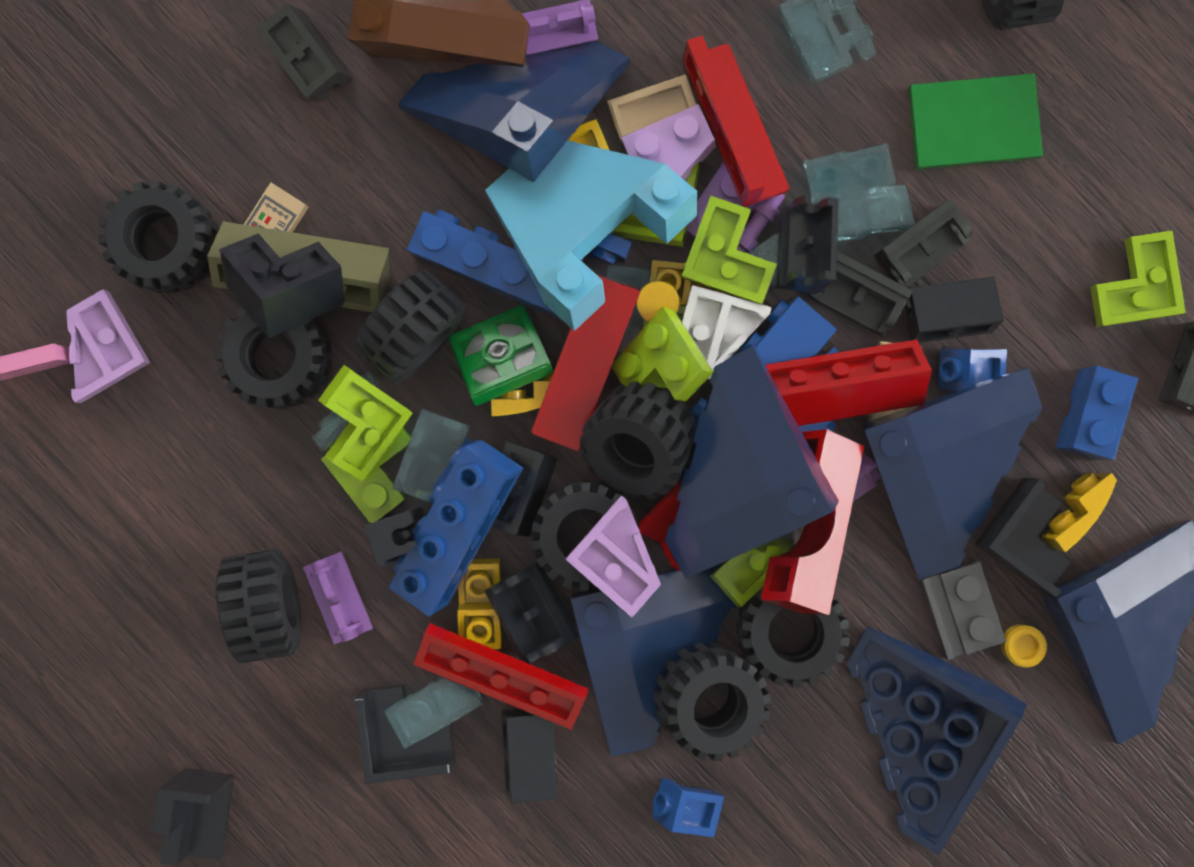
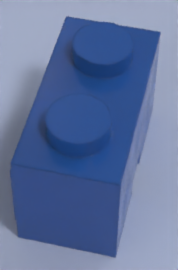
M1100 366L1078 369L1069 400L1072 401L1068 416L1064 417L1055 448L1093 460H1114L1138 378Z

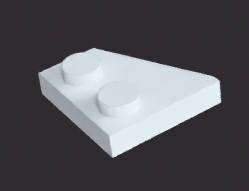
M692 285L682 324L713 370L716 365L729 359L770 314L772 307Z

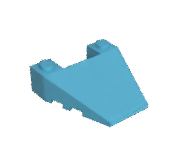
M568 140L534 182L508 169L485 190L504 229L518 251L523 265L536 285L544 304L574 331L605 303L602 279L580 260L631 213L666 244L697 216V190L666 164Z

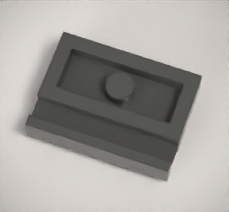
M973 561L960 565L958 568L919 580L945 659L951 660L962 654L967 655L1006 642L981 562Z

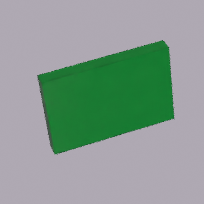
M1035 73L913 84L908 87L915 170L1035 160L1043 156Z

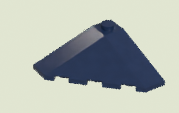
M593 41L576 47L526 55L524 67L474 64L465 66V69L450 72L423 74L398 105L401 110L534 182L630 64V58L597 41Z
M754 345L716 365L713 369L710 384H713L707 409L701 411L693 440L697 445L691 466L685 468L677 497L680 505L675 522L669 525L665 539L685 579L791 533L833 512L839 503L836 494Z
M1028 367L926 401L923 405L909 407L863 423L918 580L960 567L966 555L964 548L974 529L980 528L994 501L991 498L1002 475H1008L1022 447L1018 444L1030 421L1035 423L1042 409Z
M1190 520L1057 585L1056 587L1062 591L1058 598L1041 594L1116 744H1120L1154 727L1160 710L1157 708L1165 684L1169 685L1179 655L1176 654V650L1183 629L1188 628L1194 609V524Z
M722 563L686 579L683 573L675 568L658 572L657 576L661 585L633 617L629 616L598 587L571 595L577 627L611 757L653 746L660 734L658 728L662 723L657 717L655 708L658 705L653 698L654 691L661 690V687L656 683L658 674L666 675L668 671L664 664L669 658L673 662L677 661L680 658L677 652L683 648L688 652H692L693 644L702 642L708 648L710 642L715 643L721 633L718 628L730 608H736L733 601L710 577Z
M868 626L847 662L852 678H860L866 700L860 703L869 733H877L884 754V756L878 759L888 791L895 790L902 811L896 816L900 830L903 834L939 856L1021 721L1027 704L983 678Z

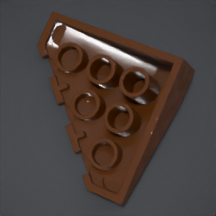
M354 0L348 40L370 57L524 67L530 24L519 10L514 12L506 0Z

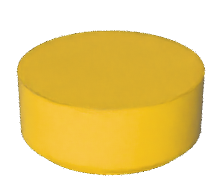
M654 280L648 282L640 289L637 308L640 315L649 322L662 307L673 309L677 313L679 309V296L676 289L668 282Z
M1016 624L1005 631L1004 637L1006 642L1001 643V650L1009 662L1019 667L1028 668L1039 664L1043 660L1047 651V643L1044 635L1038 629L1026 624Z

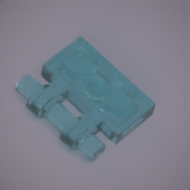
M789 0L779 5L777 12L813 85L851 67L853 60L848 52L851 48L857 49L862 61L877 54L871 40L874 35L869 24H863L855 8L857 0H827L825 2L823 0ZM840 14L848 33L840 35L832 16Z

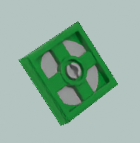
M524 304L452 334L448 338L475 406L554 373Z

